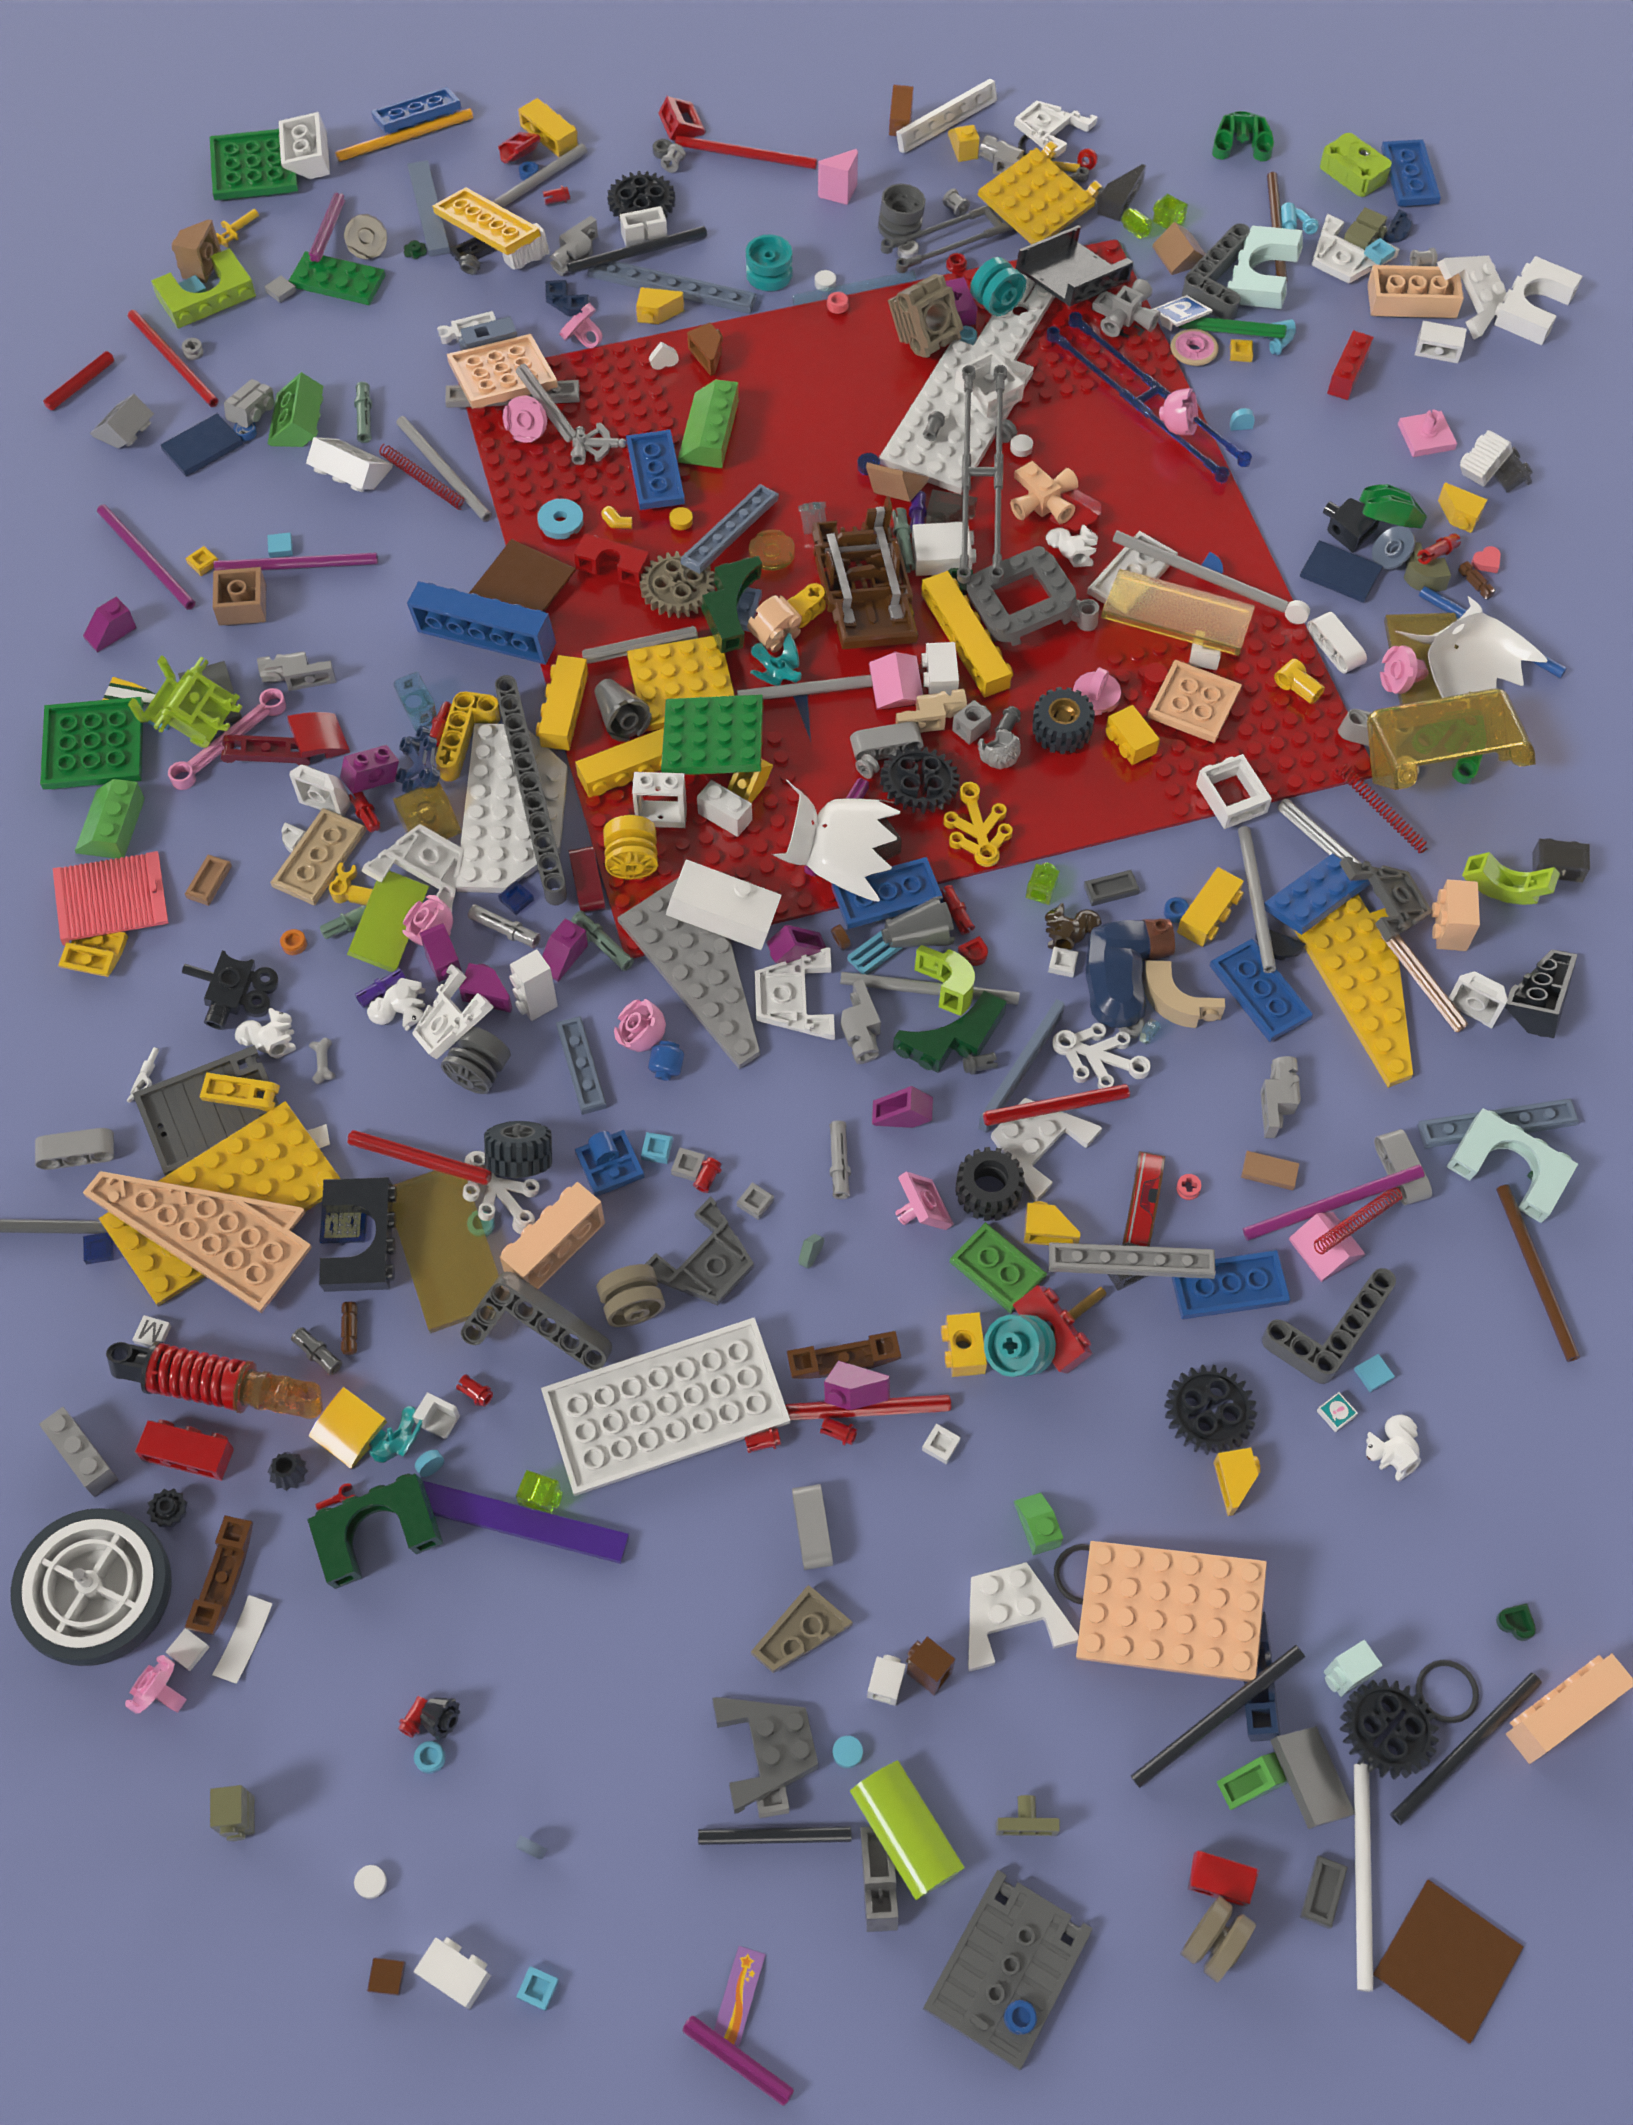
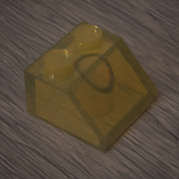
M439 781L434 788L429 787L425 789L420 787L393 799L397 816L406 833L419 824L445 839L462 833L449 799Z

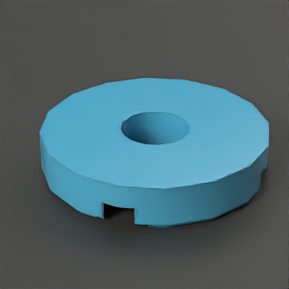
M555 499L547 502L540 508L538 512V526L548 537L566 539L571 534H577L583 526V512L574 501ZM559 517H564V518H566L564 521H556V520H555V519H557V518H559Z

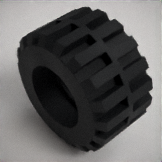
M984 1147L983 1152L976 1149L973 1151V1156L968 1154L964 1162H961L959 1165L955 1189L956 1196H958L957 1201L959 1205L964 1204L963 1210L967 1214L970 1211L973 1212L972 1217L976 1219L982 1216L984 1217L983 1221H989L990 1217H994L995 1221L1001 1220L1002 1214L1005 1217L1011 1215V1210L1015 1211L1021 1201L1025 1178H1023V1168H1019L1020 1162L1017 1158L1011 1159V1153L1008 1151L1005 1154L1001 1153V1148L996 1147V1151H991L990 1147ZM984 1176H992L999 1179L1003 1183L1004 1188L997 1192H987L979 1188L975 1181Z

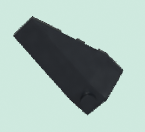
M1551 949L1536 964V968L1531 973H1526L1523 976V981L1519 985L1515 984L1511 988L1505 1008L1527 1033L1540 1037L1555 1038L1578 954Z

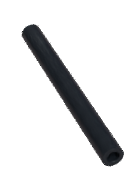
M851 1826L698 1829V1845L851 1842Z

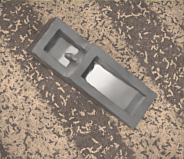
M861 1827L867 1932L898 1930L895 1865L872 1827Z

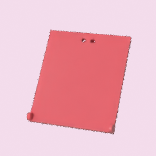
M158 851L148 852L140 856L136 854L135 856L131 855L130 857L126 856L120 859L90 862L89 864L85 863L79 866L75 864L74 866L70 865L64 868H53L61 943L64 946L66 942L70 943V940L169 924Z

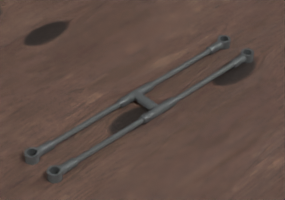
M1079 167L1077 172L1068 176L1075 182H1085L1088 180L1089 169ZM1104 187L1098 190L1100 194L1095 199L1096 201L1104 198ZM985 205L969 211L968 214L908 236L903 235L892 240L885 238L881 241L880 250L885 254H890L893 248L904 245L910 240L983 215L993 224L994 227L985 230L981 234L938 250L908 259H897L896 271L898 273H906L908 268L921 264L924 260L983 238L988 239L1014 228L1007 222L1002 223L994 213V210L990 206Z
M966 365L962 369L964 392L966 393L961 487L963 490L962 554L960 555V567L957 570V580L963 584L971 580L969 555L967 554L971 477L994 476L995 549L993 566L990 570V580L997 584L1004 580L1000 540L1004 457L1002 454V413L1007 368L1004 365H997L994 368L997 392V432L994 467H971V393L973 392V380L976 377V370L972 365Z

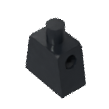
M1348 498L1340 507L1330 501L1323 510V514L1330 517L1327 531L1354 553L1378 528L1380 521L1364 515L1362 511L1366 504L1355 499Z

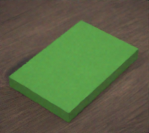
M986 1222L964 1243L949 1261L1010 1314L1015 1310L1013 1304L1039 1285L1047 1276L1044 1270Z

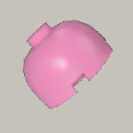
M1192 388L1174 391L1166 398L1164 407H1160V420L1164 421L1166 428L1176 435H1193L1196 431L1197 424H1193V419L1198 417L1196 394L1192 392Z
M436 895L426 896L429 900L424 903L421 901L415 903L403 921V924L406 926V931L402 930L403 934L420 946H423L420 932L444 923L448 935L450 936L453 925L451 909Z
M637 999L623 1009L618 1017L621 1021L619 1029L617 1027L614 1029L615 1039L619 1044L632 1051L645 1052L651 1050L654 1045H658L662 1040L666 1021L663 1013L656 1005L647 999H644L642 1002Z

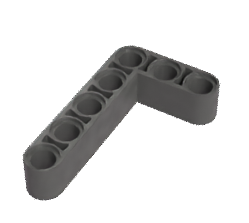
M1243 223L1233 225L1186 274L1184 279L1182 297L1188 295L1212 309L1210 314L1220 319L1234 320L1237 317L1240 304L1239 294L1216 281L1238 259L1240 250L1244 249V240L1250 232V228Z
M1386 1268L1376 1269L1323 1346L1281 1319L1272 1320L1268 1324L1262 1336L1263 1346L1319 1384L1330 1382L1396 1284L1395 1275ZM1375 1281L1382 1282L1386 1288L1379 1287ZM1361 1302L1369 1303L1372 1308L1364 1307ZM1347 1322L1355 1323L1358 1329L1350 1328ZM1271 1332L1279 1333L1282 1339H1275L1272 1337ZM1333 1343L1341 1344L1344 1350L1336 1349ZM1294 1348L1303 1349L1306 1355H1299ZM1318 1364L1327 1365L1330 1371L1322 1370Z
M507 1271L498 1276L461 1329V1337L467 1344L478 1345L484 1341L503 1313L507 1311L591 1370L602 1368L612 1351V1344L608 1338L517 1274ZM501 1286L507 1287L509 1291H505ZM524 1302L530 1303L532 1307H528ZM487 1306H491L495 1311L490 1310ZM547 1318L553 1319L555 1323L549 1322ZM473 1326H477L481 1331L476 1330ZM570 1334L577 1336L578 1339L572 1338ZM592 1350L598 1351L601 1355L595 1354Z

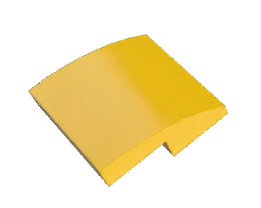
M124 932L76 939L72 940L71 943L66 942L58 966L60 968L109 977L122 955L128 935Z
M343 1387L321 1414L312 1428L309 1437L352 1470L370 1449L369 1443L385 1426L387 1421L374 1409Z

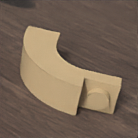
M1145 961L1142 972L1143 989L1150 1005L1162 1017L1177 1025L1196 1028L1199 1019L1205 1021L1221 1020L1225 1009V998H1198L1186 995L1174 984L1171 961Z

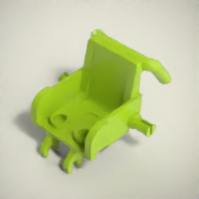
M162 655L157 663L166 680L145 711H143L138 701L134 698L128 704L140 722L146 723L151 721L155 723L154 728L156 730L161 725L159 732H163L167 724L191 738L190 742L202 748L209 746L218 730L228 731L230 724H223L230 711L240 712L242 705H235L240 698L238 694H231L202 675L203 670L209 663L205 659L200 666L204 657H199L194 667H191L190 670L188 669L177 683L171 666Z

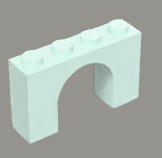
M1262 226L1251 227L1249 235L1244 240V249L1239 252L1238 265L1234 266L1233 280L1229 281L1227 287L1239 294V305L1282 309L1287 294L1286 277L1262 275L1252 269L1259 263L1268 260L1298 262L1303 247L1302 230Z
M1483 1108L1474 1118L1446 1167L1470 1181L1479 1171L1489 1152L1496 1149L1515 1151L1528 1162L1531 1171H1533L1531 1185L1518 1208L1521 1212L1542 1223L1551 1214L1578 1163L1574 1162L1569 1155L1552 1149L1545 1141L1528 1135L1521 1127L1504 1121L1497 1113Z

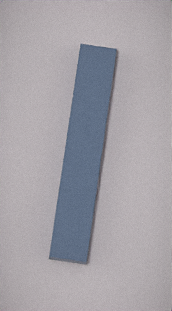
M428 160L409 163L408 170L429 256L450 253L443 220L434 214L432 207L438 203Z
M759 484L681 557V564L700 574L778 500V493Z
M1058 999L1055 1000L983 1113L989 1110L1004 1108L1061 1020L1065 1007L1064 1002ZM982 1113L978 1129L988 1132L992 1125L986 1126L984 1124Z
M1571 1098L1490 1110L1497 1113L1504 1121L1521 1127L1525 1133L1576 1126L1579 1122ZM1479 1112L1419 1121L1417 1126L1424 1148L1460 1143Z

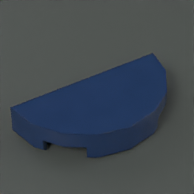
M1400 209L1397 211L1384 235L1383 240L1385 242H1400L1410 235L1413 223L1407 218L1406 212Z

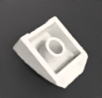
M300 765L290 771V778L299 803L319 810L325 808L344 817L352 803L344 784L338 777L307 765Z
M1475 971L1461 975L1449 996L1451 1002L1460 1012L1482 1022L1490 1028H1493L1508 1001L1503 985Z

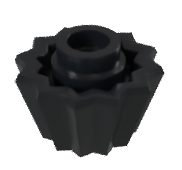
M290 1452L278 1454L276 1458L272 1459L268 1469L270 1474L269 1482L275 1483L276 1489L283 1488L285 1491L290 1488H297L299 1483L305 1481L304 1475L308 1472L305 1468L306 1461L301 1460L300 1454H292Z
M164 1488L160 1493H154L153 1499L148 1502L149 1509L147 1514L151 1516V1522L157 1523L159 1527H174L177 1523H181V1519L185 1517L188 1502L183 1499V1493H177L175 1488L172 1490Z
M430 1698L422 1709L420 1723L437 1740H440L442 1737L446 1738L458 1722L460 1703L456 1702L455 1698Z

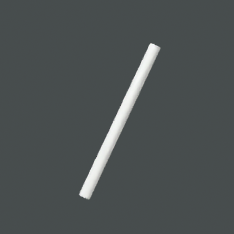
M1354 1764L1357 1990L1372 1992L1373 1948L1369 1765Z

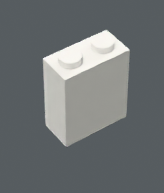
M962 522L916 524L912 526V547L916 576L937 575L951 568L960 567ZM968 527L967 554L969 555V569L972 570V563H976V550L971 549V545L974 544L973 531H969Z

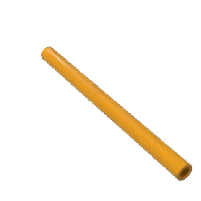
M468 108L335 151L336 157L341 162L473 119V113Z

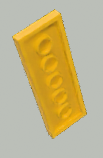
M464 188L432 206L434 214L506 255L515 253L517 249L531 244L541 236L540 229L468 188Z

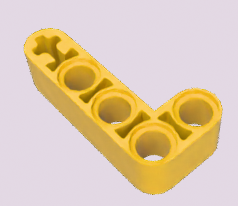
M462 691L453 698L435 758L442 780L451 782L460 776L474 730V724H498L500 722L501 714L496 697L488 694Z

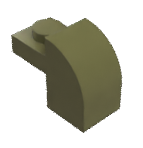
M1415 542L1414 550L1405 562L1407 566L1404 574L1405 581L1409 586L1418 591H1421L1424 586L1435 592L1445 591L1451 577L1445 557L1436 558L1428 564H1421L1418 558L1422 557V555L1417 556V554L1423 548L1420 542Z

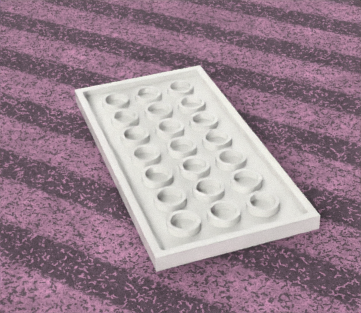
M755 1317L541 1388L574 1496L743 1440L747 1436L768 1431L769 1428L775 1429L790 1424V1418Z

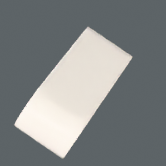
M1327 612L1308 622L1309 634L1341 673H1347L1367 662V656L1362 646L1333 612Z

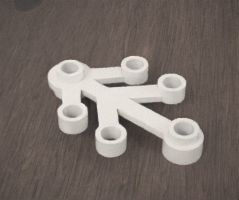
M1095 1023L1091 1028L1075 1034L1069 1030H1062L1053 1037V1049L1058 1054L1066 1055L1074 1070L1073 1079L1078 1083H1084L1088 1080L1089 1069L1082 1065L1077 1053L1087 1057L1098 1078L1097 1086L1099 1089L1112 1087L1114 1084L1113 1077L1107 1073L1102 1062L1129 1071V1074L1135 1079H1143L1149 1074L1151 1065L1147 1058L1136 1056L1129 1060L1106 1052L1116 1047L1118 1049H1126L1130 1043V1035L1126 1032H1118L1114 1037L1091 1046L1082 1042L1091 1038L1096 1041L1102 1040L1105 1037L1106 1028L1101 1023ZM1094 1030H1100L1102 1033L1096 1034ZM1124 1038L1127 1042L1121 1043L1118 1039ZM1067 1042L1069 1046H1064L1061 1043ZM1141 1068L1143 1072H1138L1134 1069ZM1077 1072H1083L1085 1076H1078ZM1106 1080L1110 1085H1104L1102 1081Z
M473 1151L466 1156L464 1163L486 1169L485 1153ZM492 1173L491 1182L486 1187L484 1201L479 1206L478 1216L484 1221L493 1219L495 1214L494 1201L497 1195L514 1217L513 1229L521 1234L525 1227L535 1223V1217L530 1211L523 1210L508 1191L522 1193L527 1197H535L539 1191V1183L534 1179H527L523 1183L498 1178ZM468 1181V1184L464 1186L463 1198L465 1200L473 1202L478 1199L480 1192L478 1183ZM528 1186H532V1187H534L535 1189H534V1190H529L527 1187H528ZM472 1190L475 1194H469L467 1191ZM483 1210H489L491 1213H484Z

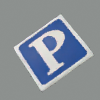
M1188 295L1153 309L1160 311L1161 325L1170 331L1172 330V325L1178 327L1212 312V309Z

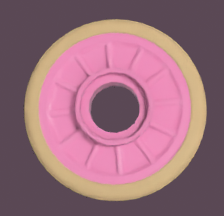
M1187 329L1173 337L1171 351L1180 362L1191 366H1201L1214 360L1218 353V344L1211 334L1203 330ZM1196 345L1199 347V349L1194 350L1191 349L1189 346Z

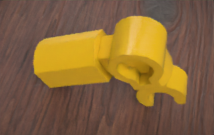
M340 862L337 866L338 876L329 885L332 900L336 903H344L349 900L350 903L366 906L373 889L355 885L351 886V881L357 876L356 866L352 865L349 872H344V864Z

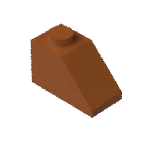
M893 84L889 121L890 136H897L896 132L912 123L914 86Z
M709 322L687 332L688 349L709 375L712 376L716 372L722 353L721 342H723L721 332L715 329Z

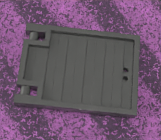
M255 1045L132 1093L165 1176L267 1113L255 1108L202 1101L200 1098L206 1072L270 1082L262 1062L258 1063L256 1060L260 1056ZM246 1063L248 1067L240 1070L239 1065ZM258 1091L256 1098L263 1099L264 1092ZM276 1095L273 1101L275 1102V1107L279 1105Z
M997 1870L927 1999L923 2010L1020 2071L1093 1928L1085 1923L1081 1927L1070 1922L1072 1915L1018 1882L1015 1887L1004 1881L1007 1875ZM998 1892L1009 1898L1006 1905L994 1899ZM1063 1933L1074 1939L1071 1946L1060 1940ZM1017 2000L1029 2002L1037 2014L1035 2027L1032 2031L1023 2035L1010 2032L1004 2023L1006 2007Z

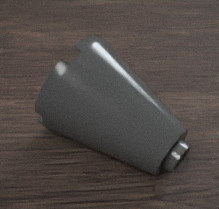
M605 679L597 684L595 696L608 734L613 739L623 742L630 741V737L636 734L638 737L643 734L649 727L652 719L650 708L646 702L612 679Z
M933 897L886 922L885 929H881L884 943H889L891 948L920 947L921 945L948 946L954 944L955 936L950 937L949 931L954 930L948 906L946 902L940 903L943 897Z

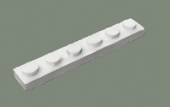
M989 79L898 130L896 134L899 151L902 153L910 151L996 102L995 81Z

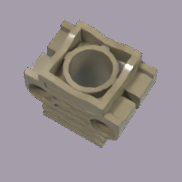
M933 274L888 300L900 342L909 343L916 355L927 358L931 353L939 350V346L944 347L955 340L961 339L960 331L963 330V326L955 306V297L952 287L946 285L943 275Z

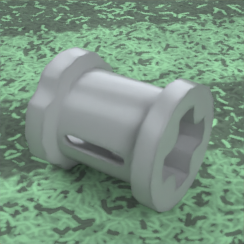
M671 144L668 147L667 155L661 159V166L670 173L677 171L679 162L686 156L683 147L678 144Z
M950 189L943 197V205L954 210V214L957 217L965 215L969 210L970 201L966 198L963 199L956 189Z
M1429 248L1428 251L1418 252V250L1411 251L1410 266H1436L1437 252L1435 248Z

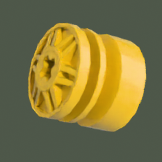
M625 815L611 819L606 823L603 833L606 848L604 852L606 858L605 867L608 873L620 879L631 880L649 876L656 871L658 866L656 828L650 819L637 815Z

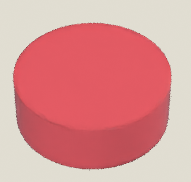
M834 292L827 297V308L829 311L843 313L848 309L849 299L846 294Z

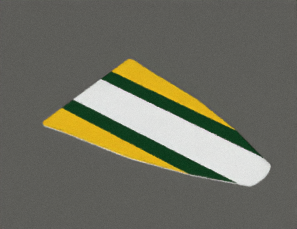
M112 677L103 700L142 697L144 705L150 704L156 694L135 683Z

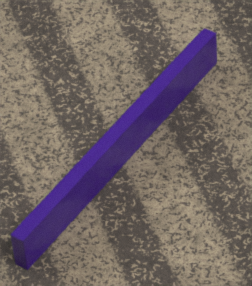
M423 1481L435 1516L611 1562L622 1563L629 1540L628 1533Z

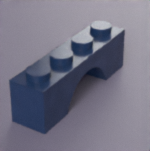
M1265 1612L1262 1614L1257 1675L1272 1664L1268 1619ZM1275 1682L1245 1705L1247 1731L1251 1742L1270 1741L1277 1736H1281Z

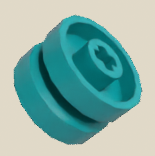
M772 234L761 235L752 239L745 249L746 277L748 282L756 289L763 291H776L784 288L792 279L791 245L781 236Z
M994 257L986 261L977 270L970 285V293L992 315L997 317L1003 316L1012 311L1022 299L1026 290V279L1007 260L1002 257Z
M1006 1315L999 1317L990 1325L985 1334L984 1351L986 1359L991 1367L1001 1375L1020 1377L1040 1374L1050 1366L1055 1356L1056 1341L1054 1333L1047 1322L1037 1316Z

